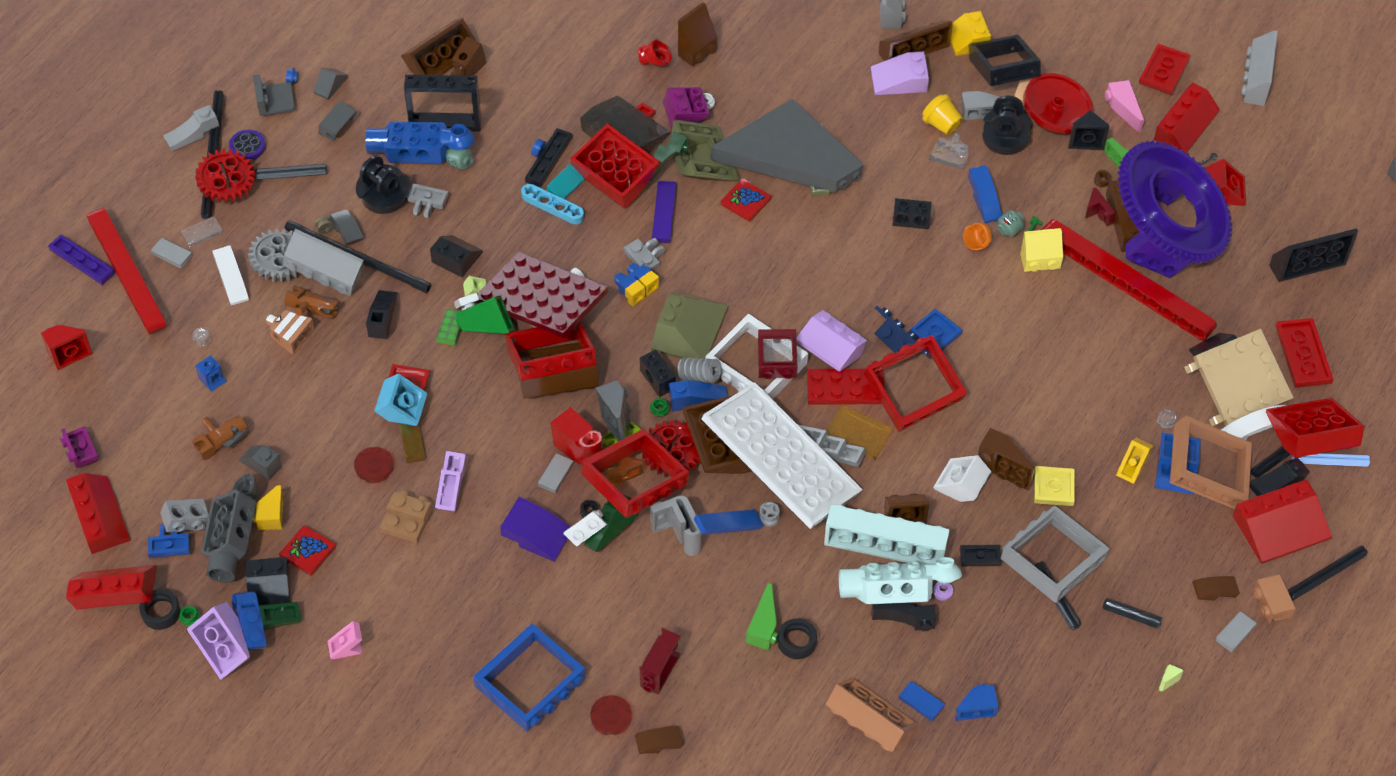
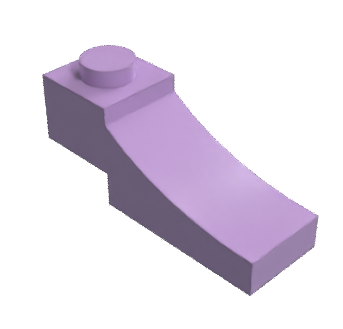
M446 451L444 467L441 470L436 509L456 512L458 496L468 458L466 454Z

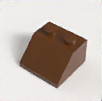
M925 494L891 495L885 497V516L899 517L907 521L926 524L929 500Z

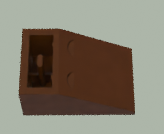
M990 428L980 444L978 456L991 470L992 474L1029 491L1035 467L1007 435Z

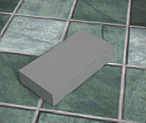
M163 238L151 249L152 255L180 269L192 258V252Z
M556 453L539 480L538 487L556 494L572 468L574 461Z
M1240 611L1216 637L1215 641L1232 653L1256 627L1257 623Z

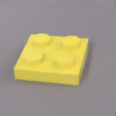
M1035 466L1034 503L1074 506V469Z

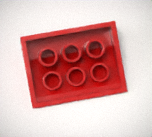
M606 124L570 158L571 165L586 181L624 209L638 197L660 164L657 159L609 124Z
M1333 398L1266 409V414L1283 448L1294 458L1361 446L1365 426Z
M1307 479L1238 503L1233 513V518L1261 564L1332 538L1317 495Z

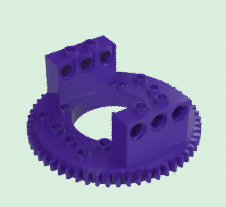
M1154 140L1142 142L1129 150L1120 162L1118 186L1120 187L1119 193H1121L1123 205L1140 233L1125 244L1126 259L1171 278L1190 263L1209 262L1223 253L1228 246V242H1230L1229 238L1232 236L1230 234L1232 231L1230 228L1232 226L1230 222L1232 217L1229 216L1230 210L1227 209L1228 204L1225 203L1226 198L1222 196L1223 192L1219 190V185H1216L1215 179H1212L1210 176L1211 174L1206 172V168L1202 167L1200 162L1197 163L1194 157L1191 158L1189 153L1185 154L1182 149L1178 150L1177 146L1173 148L1171 144L1166 145L1165 142L1162 144L1160 141L1155 143ZM1184 193L1186 199L1192 202L1196 212L1195 227H1185L1173 221L1162 210L1157 200L1168 206Z

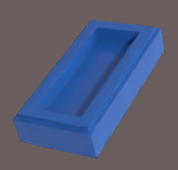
M912 681L900 693L898 698L931 722H933L945 706L943 702Z

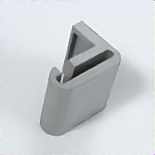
M677 496L663 502L659 501L650 506V527L653 533L672 527L680 544L684 543V552L687 555L694 556L701 552L702 533L694 521L696 514L685 496Z

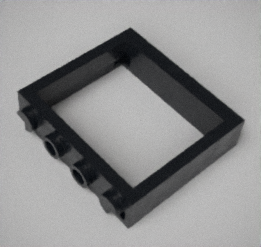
M405 75L404 93L408 122H442L447 128H451L456 124H463L471 131L481 132L482 115L478 76ZM411 92L471 93L473 113L414 112Z

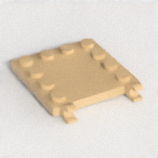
M1261 329L1193 357L1195 362L1184 367L1187 374L1196 370L1200 371L1218 409L1219 415L1209 419L1211 426L1224 422L1226 427L1250 413L1279 405L1293 398Z

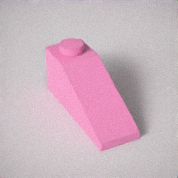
M1129 80L1108 83L1105 99L1109 101L1110 107L1137 132H1141L1144 119Z

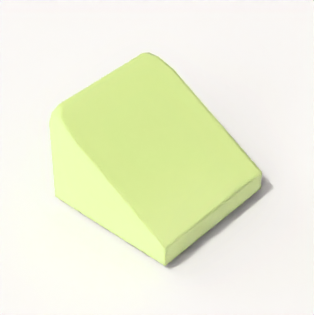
M468 276L463 283L465 296L478 293L486 285V279Z
M1169 664L1162 678L1159 691H1164L1181 679L1183 670Z

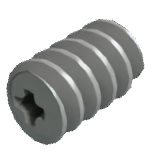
M682 358L678 362V374L683 381L714 383L720 377L721 363L718 359Z

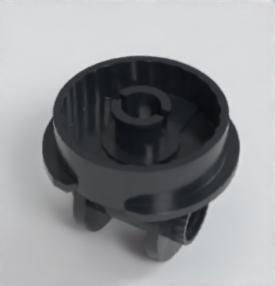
M1014 96L997 98L994 102L993 110L984 116L983 121L985 123L982 138L985 145L995 153L1003 155L1018 153L1027 146L1030 140L1031 119L1023 112L1024 104L1019 98Z
M373 155L361 167L356 183V194L358 198L362 199L364 206L371 212L378 214L392 213L400 209L407 201L410 191V180L398 168L383 164V159L380 156Z

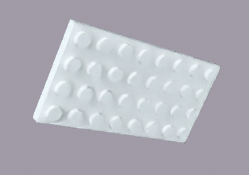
M755 382L711 409L702 417V420L810 529L828 517L831 504L844 506L863 490Z

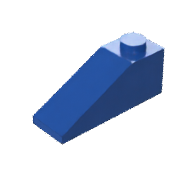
M689 380L669 383V399L672 412L680 411L683 407L728 396L726 386Z

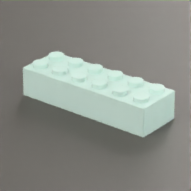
M831 504L826 522L824 545L906 563L917 561L924 564H936L938 558L945 556L949 529L941 526L926 525L922 522L907 521L899 517H888L881 513L874 514L862 509L855 510L846 508L843 505L836 506Z

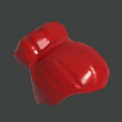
M654 39L648 45H642L638 48V58L642 65L652 64L662 67L667 66L672 61V55L667 44L658 39Z

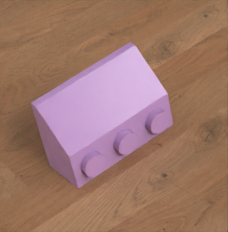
M824 310L812 316L796 337L797 343L839 372L861 358L867 342L860 334L854 332Z

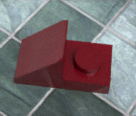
M1095 187L1091 193L1085 218L1098 214L1099 219L1106 226H1110L1114 223L1116 212Z

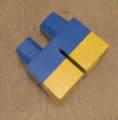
M633 262L627 268L629 275L625 276L622 272H619L614 276V282L618 286L619 294H623L632 307L642 301L645 296H649L659 288V276L644 264L639 266Z

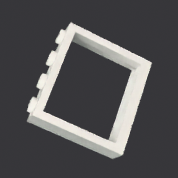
M748 314L705 359L719 360L746 331L758 339V329L771 328ZM763 339V343L792 361L791 341L781 339L779 344H775L773 339ZM797 346L798 374L807 365L808 353ZM720 361V378L725 383L735 387L738 392L753 383ZM776 378L763 391L773 400L793 378Z

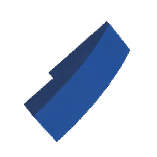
M987 165L970 168L968 179L974 191L973 197L984 223L998 221L1002 213Z

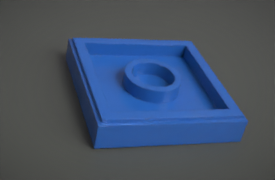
M937 309L932 310L910 329L918 337L917 340L921 337L927 338L933 335L942 351L962 335L963 332L960 327Z

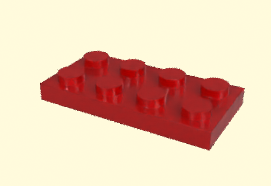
M1307 318L1276 322V331L1294 387L1332 384L1334 379L1314 319Z
M807 369L808 405L881 404L864 375L866 369H843L840 372L836 369ZM881 371L876 376L884 388V372Z

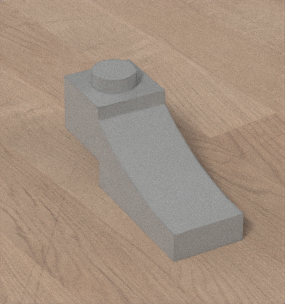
M210 105L194 111L193 115L185 123L163 135L172 152L204 138L203 133L219 126V123Z

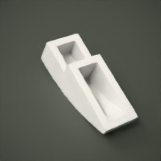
M231 246L213 250V256L231 306L248 301L246 288Z

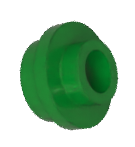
M656 398L650 404V411L655 416H665L669 412V404L663 398Z
M193 606L184 607L179 614L180 622L186 626H191L200 618L198 609Z

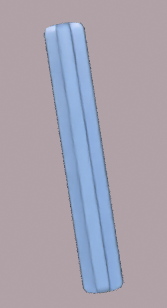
M1319 453L1318 455L1298 458L1304 464L1365 467L1370 464V457L1368 455Z

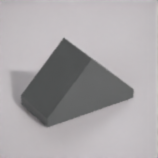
M321 68L314 88V94L329 100L346 81L348 75L334 68Z

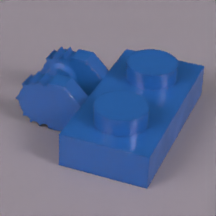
M162 524L160 525V536L148 537L149 558L190 554V537L188 533L179 534L174 531L172 535H166L165 526Z

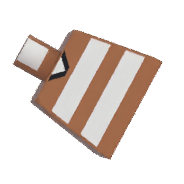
M288 310L283 311L279 317L270 314L266 319V324L270 326L271 338L293 355L315 330L312 318L297 315Z

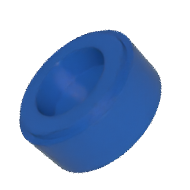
M537 139L532 147L531 155L538 157L545 147V141Z

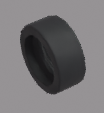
M166 589L153 590L152 601L140 603L139 606L143 622L148 627L156 630L171 627L176 623L180 614L177 597ZM167 601L172 605L171 611L164 617L153 618L148 614V609L156 602Z
M796 618L786 621L780 627L778 647L785 656L792 659H804L814 652L817 643V633L810 622ZM794 630L803 631L809 636V643L798 648L790 646L785 641L786 634Z

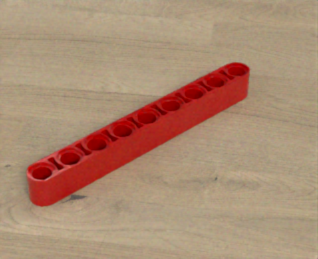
M103 207L86 214L96 237L148 334L167 327L158 306L105 208Z

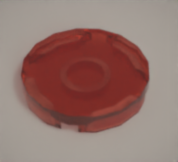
M369 447L362 450L356 456L354 469L358 478L368 483H379L387 479L388 475L392 473L393 458L383 448Z
M603 696L591 708V723L595 730L603 735H619L631 723L632 712L630 705L619 696Z

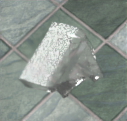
M958 133L953 134L952 138L948 139L940 137L930 153L929 160L964 169L969 157V146L962 143Z

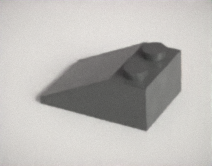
M617 380L597 387L596 393L601 418L617 442L628 437L630 424L629 412H631V409L626 401V397H628L626 388L624 386L621 387Z

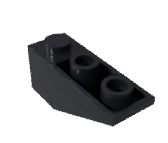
M378 291L369 309L366 322L368 337L387 339L397 292Z

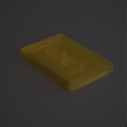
M841 405L826 431L829 436L845 439L849 445L864 447L866 451L865 456L876 460L891 436L893 428Z

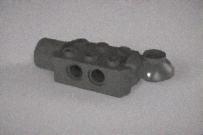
M250 473L241 476L234 483L233 489L230 492L217 496L211 502L201 554L209 558L206 571L207 577L217 582H231L234 580L238 560L246 554L256 506V501L254 500L259 495L257 482Z

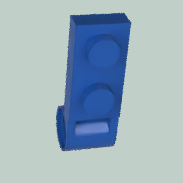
M254 591L234 593L232 595V607L238 613L248 650L265 648L267 644L256 593Z

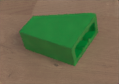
M501 295L455 313L457 325L462 331L506 334L515 330Z

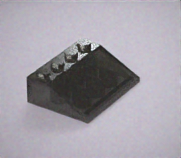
M618 95L591 107L580 118L582 131L591 138L606 124H609L649 154L670 135V131Z

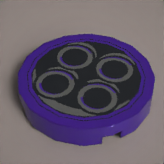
M242 130L231 137L229 149H232L233 154L239 151L240 156L245 154L246 160L257 159L265 150V140L262 134L257 131Z

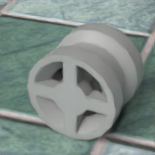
M765 502L761 505L759 517L764 526L771 527L778 523L780 512L778 505L774 502Z

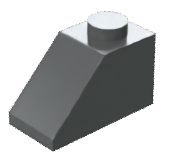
M265 445L251 446L239 459L241 463L268 480L282 468L279 454Z

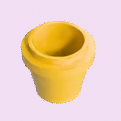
M941 94L934 98L924 109L922 120L948 136L961 125L964 118L951 102L952 98L947 94Z

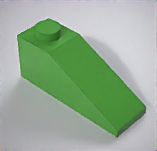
M770 583L765 588L746 632V643L769 651L771 644L775 645L778 638L772 584Z

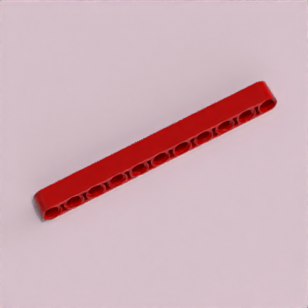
M1051 219L1041 229L1061 228L1063 254L1197 339L1205 340L1217 327L1213 318L1059 221Z

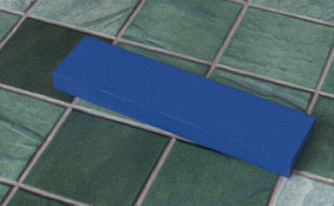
M755 509L698 514L694 517V521L702 535L761 529L764 525Z

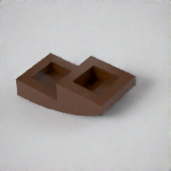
M1234 576L1207 577L1192 582L1198 600L1215 601L1218 597L1236 598L1240 594Z
M679 726L655 728L635 734L639 754L659 753L661 749H680L683 746Z

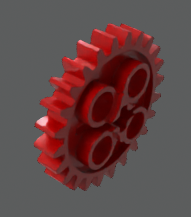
M224 148L222 153L215 150V155L209 152V158L202 157L203 163L198 162L199 168H196L195 175L197 187L200 188V193L204 192L206 198L211 195V201L218 198V203H221L222 199H225L226 204H228L229 199L236 202L235 197L242 199V193L248 195L247 189H253L252 184H255L254 166L251 165L250 159L246 160L245 154L240 156L239 151L233 154L232 149L228 153H226ZM220 163L223 164L226 177L228 178L229 185L231 187L230 189L226 184L224 174H222V168L220 166Z
M671 419L670 424H667L663 420L662 426L655 423V429L649 428V434L675 459H679L678 461L689 473L690 467L696 469V463H701L687 422L681 425V420H678L677 424H674ZM641 449L645 465H650L651 471L657 468V474L663 471L664 477H666L668 473Z

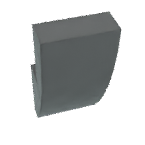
M347 209L329 215L336 232H340L345 245L363 240L364 236Z

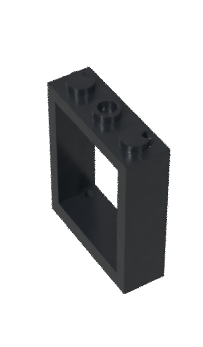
M1018 34L969 44V60L990 86L1041 76V60ZM1017 52L1023 61L992 66L986 58Z

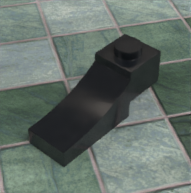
M1298 458L1285 461L1273 471L1251 480L1249 487L1258 497L1303 481L1310 471Z
M913 602L872 604L871 609L872 620L902 622L913 626L915 631L935 629L937 618L934 605L914 606Z

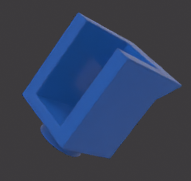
M211 355L195 365L198 378L211 392L227 382L223 376L221 365Z

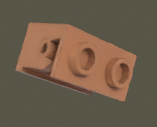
M1280 574L1258 579L1253 588V595L1259 601L1261 613L1267 618L1268 623L1270 624L1272 619L1274 621L1291 619L1296 608Z

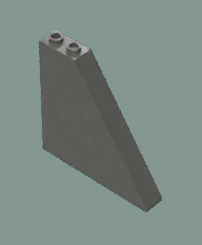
M793 99L711 146L710 159L716 162L807 186L812 185L818 189H828L834 193L840 189H845L851 182L859 180L864 166Z

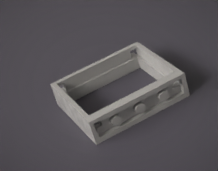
M1054 505L1048 511L1044 510L1039 519L1032 520L1024 531L1020 530L1012 541H1007L1006 545L1002 548L1001 559L1057 603L1106 560L1110 548ZM1050 524L1090 554L1086 560L1058 584L1017 553Z

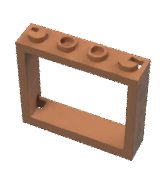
M1185 415L1174 425L1170 483L1235 509L1238 503L1249 499L1252 443ZM1189 434L1237 453L1235 490L1186 470Z

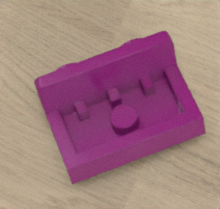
M85 426L66 433L65 428L61 429L63 436L59 438L63 447H68L67 457L70 463L74 461L76 468L99 460Z

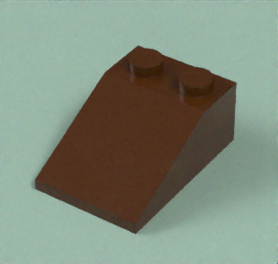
M704 2L678 20V56L692 67L702 62L705 57L714 53L717 49V34Z

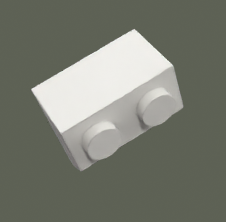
M978 455L952 458L947 463L933 488L960 502L972 501L978 497L979 491L986 483L991 470Z

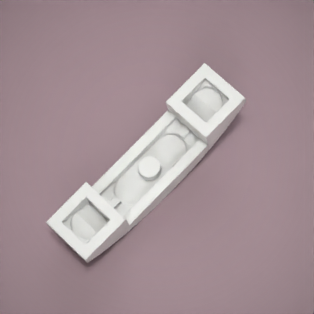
M1287 405L1272 406L1255 411L1232 422L1221 430L1247 440L1248 436L1273 427L1266 414V409Z

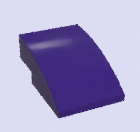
M518 497L501 525L500 530L501 536L518 542L520 548L555 562L568 540L563 533L570 526L540 506Z

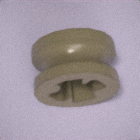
M328 216L320 217L315 222V226L320 234H327L334 228Z

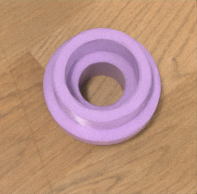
M937 582L933 587V594L938 600L945 601L952 596L953 587L950 583Z

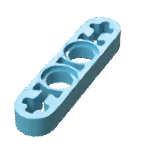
M527 184L522 187L521 195L525 202L571 224H580L584 220V211L581 207L535 185ZM542 198H548L550 200L547 203L540 202ZM559 205L565 207L563 210L556 209V207Z

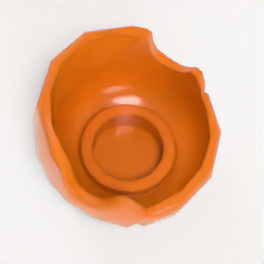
M981 222L967 226L964 230L963 242L970 250H983L992 241V233L987 224Z

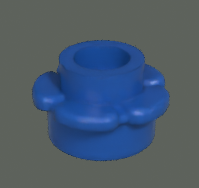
M294 67L293 69H287L286 83L290 82L293 85V82L298 80V72L295 71Z

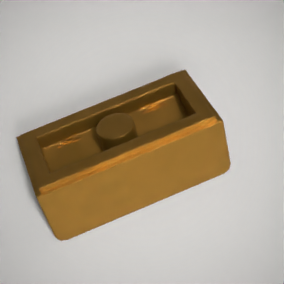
M399 424L406 463L426 460L420 427Z

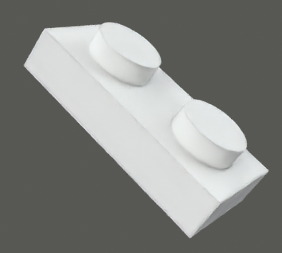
M477 293L454 301L456 309L461 307L462 310L474 306V302L479 300Z

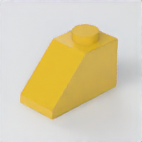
M1137 437L1133 439L1116 476L1134 484L1154 446Z
M281 485L274 487L256 503L253 523L257 524L258 530L282 529L284 495Z

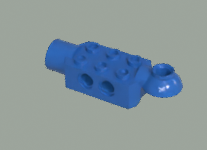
M390 122L385 128H367L365 143L367 153H384L388 163L442 164L446 160L448 147L455 150L466 149L473 144L475 137L473 132L463 124H456L451 128H447L442 122Z

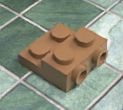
M406 491L394 492L386 507L387 513L380 526V532L417 543L432 512L431 502L423 496L418 498L411 497Z

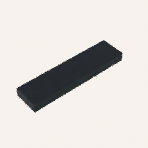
M556 128L525 177L526 183L539 188L543 186L571 142L573 133Z

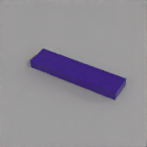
M658 181L652 239L656 238L660 243H670L676 182Z
M62 234L48 245L50 251L101 285H104L116 274L114 269Z

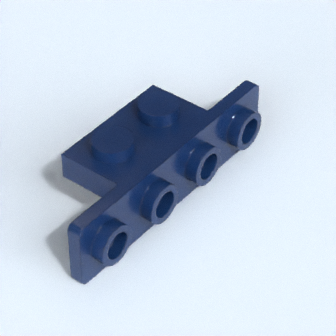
M879 306L875 307L887 320L874 334L894 353L899 352L900 348L907 344L911 346L916 343L918 337L910 330L907 333L903 329L905 325L900 320L896 319L894 321L890 317L892 313L886 307L882 309ZM927 349L921 351L929 359L932 358Z

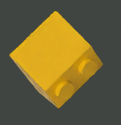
M981 11L965 13L953 22L950 43L955 56L969 54V44L991 39Z

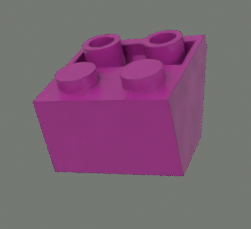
M701 87L667 88L663 104L671 128L673 127L674 120L697 123L709 116L710 113Z

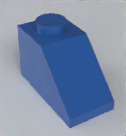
M980 684L973 687L957 707L955 721L996 717L998 702L994 685Z

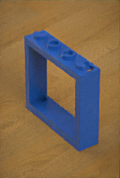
M533 623L473 676L475 687L526 732L535 724L538 725L546 714L552 713L556 705L561 700L567 699L571 691L575 687L581 686V682L586 678L585 668ZM537 641L568 667L572 673L532 710L525 714L490 682L530 645Z

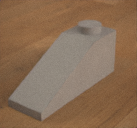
M981 91L962 92L960 107L964 120L983 119L987 113L993 110L994 102L999 96Z

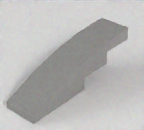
M798 425L833 461L859 467L866 454L864 447L849 445L843 438L829 436L826 430Z

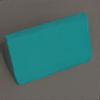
M569 164L547 185V191L562 199H566L584 181V178Z

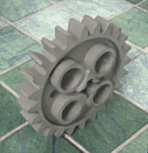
M276 228L275 233H272L269 229L267 235L262 232L261 238L256 236V242H251L248 254L250 266H253L254 272L258 271V276L265 274V280L272 277L273 282L276 278H279L280 282H282L284 277L288 281L291 275L295 278L297 277V271L289 270L283 265L284 254L293 235L292 230L286 233L285 229L279 232L278 228Z

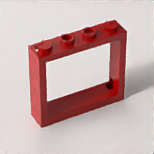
M580 322L576 329L572 330L565 338L537 327L505 334L507 351L521 381L596 366L595 349ZM576 339L581 347V350L524 362L521 361L518 354L519 351Z
M933 335L927 338L921 337L915 344L911 346L907 344L900 348L899 352L895 354L891 352L885 355L883 360L879 362L877 360L873 361L872 364L867 365L864 373L898 432L963 400L967 395V391ZM927 349L951 388L952 393L901 418L876 374Z
M642 429L583 460L581 474L625 518H628L633 514L639 513L642 509L654 505L660 499L667 498L671 493L683 489L688 483L689 471L645 429ZM643 449L672 478L628 500L600 471Z

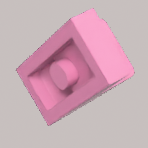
M352 621L328 640L330 659L362 653L360 643L362 636L359 622Z

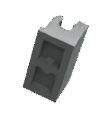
M339 101L319 124L318 134L333 141L344 125L354 118L356 110Z

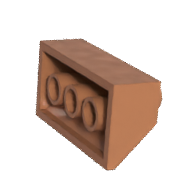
M853 677L836 684L825 704L832 713L844 717L849 725L858 727L866 737L879 742L880 746L886 751L894 752L900 749L919 726V723Z

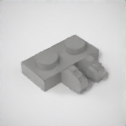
M413 183L407 197L408 202L415 203L413 214L418 216L422 205L426 206L424 210L425 218L430 217L432 207L443 209L448 198V191Z
M656 238L647 241L645 245L637 239L623 247L624 253L632 262L639 266L644 264L651 271L660 267V262L656 258L660 257L666 249L661 245L656 247L659 243Z

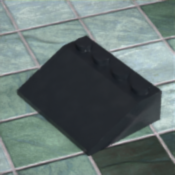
M1356 228L1287 246L1272 255L1269 266L1278 282L1346 265L1358 230Z

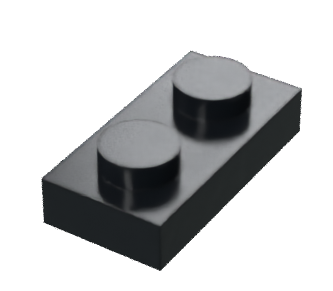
M960 545L961 567L1001 566L1000 545Z

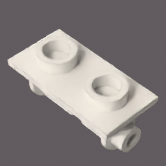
M594 510L563 534L578 546L607 524L601 519L603 516L602 512Z

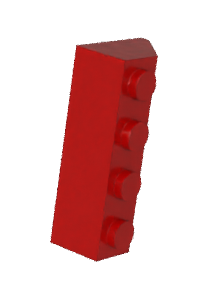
M1192 82L1157 125L1154 140L1160 141L1161 144L1163 142L1166 145L1171 144L1173 148L1177 146L1178 150L1182 149L1186 154L1220 111L1209 91Z
M82 473L65 479L91 554L130 541L107 476Z
M147 565L81 572L69 580L66 599L76 610L151 602L157 566Z

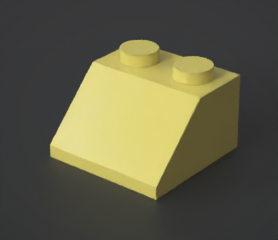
M1061 228L1024 232L1020 252L1024 272L1061 268L1063 260Z

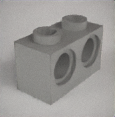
M204 499L165 501L160 512L166 532L204 530L209 516Z

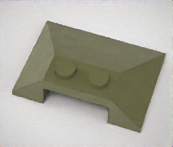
M674 120L672 134L674 131L686 136L689 139L688 143H690L686 153L683 152L681 156L677 155L674 157L680 174L736 182L741 180L735 166L710 159L711 146L725 139L720 126Z
M676 290L669 293L656 324L651 350H657L659 353L680 359L705 358L712 349L728 310V305Z

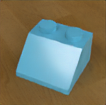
M398 373L384 380L374 412L390 422L416 426L419 423L427 392Z

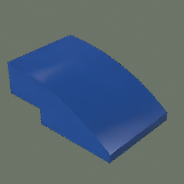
M1162 432L1155 488L1194 495V492L1170 483L1174 434ZM1189 437L1186 470L1197 474L1201 439Z

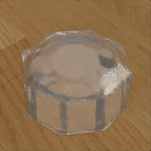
M203 327L194 329L191 335L194 344L201 347L209 344L212 339L209 330Z
M1162 409L1158 413L1157 424L1162 428H1172L1175 425L1176 413L1172 410Z

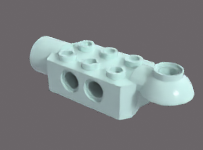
M949 557L938 558L936 564H924L917 561H910L908 564L890 562L879 565L877 563L862 565L859 569H840L839 593L840 598L856 597L866 604L928 602L932 594V580L940 583H951L961 578L962 572L954 563V559Z

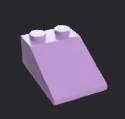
M924 52L905 53L871 66L875 95L927 92L929 76Z
M228 602L214 606L187 628L220 680L224 679L250 657L239 618Z

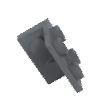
M253 75L260 116L295 110L290 82L266 86L265 81H261L260 75Z

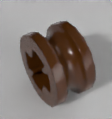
M1105 170L1097 171L1094 178L1095 185L1102 188L1107 187L1108 182L1111 181V174Z

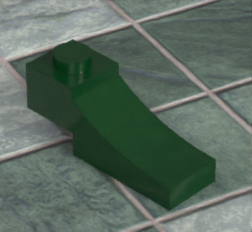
M674 131L666 147L659 144L653 157L660 164L649 179L650 182H653L655 176L669 160L677 155L681 156L683 152L686 153L690 145L688 143L689 139L686 136Z
M298 602L259 606L264 630L299 624L302 621Z

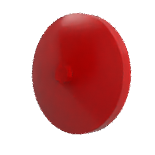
M1045 73L1039 77H1034L1028 83L1023 94L1024 107L1029 116L1037 124L1052 132L1071 133L1073 122L1091 110L1093 112L1092 101L1087 91L1075 80L1061 74Z

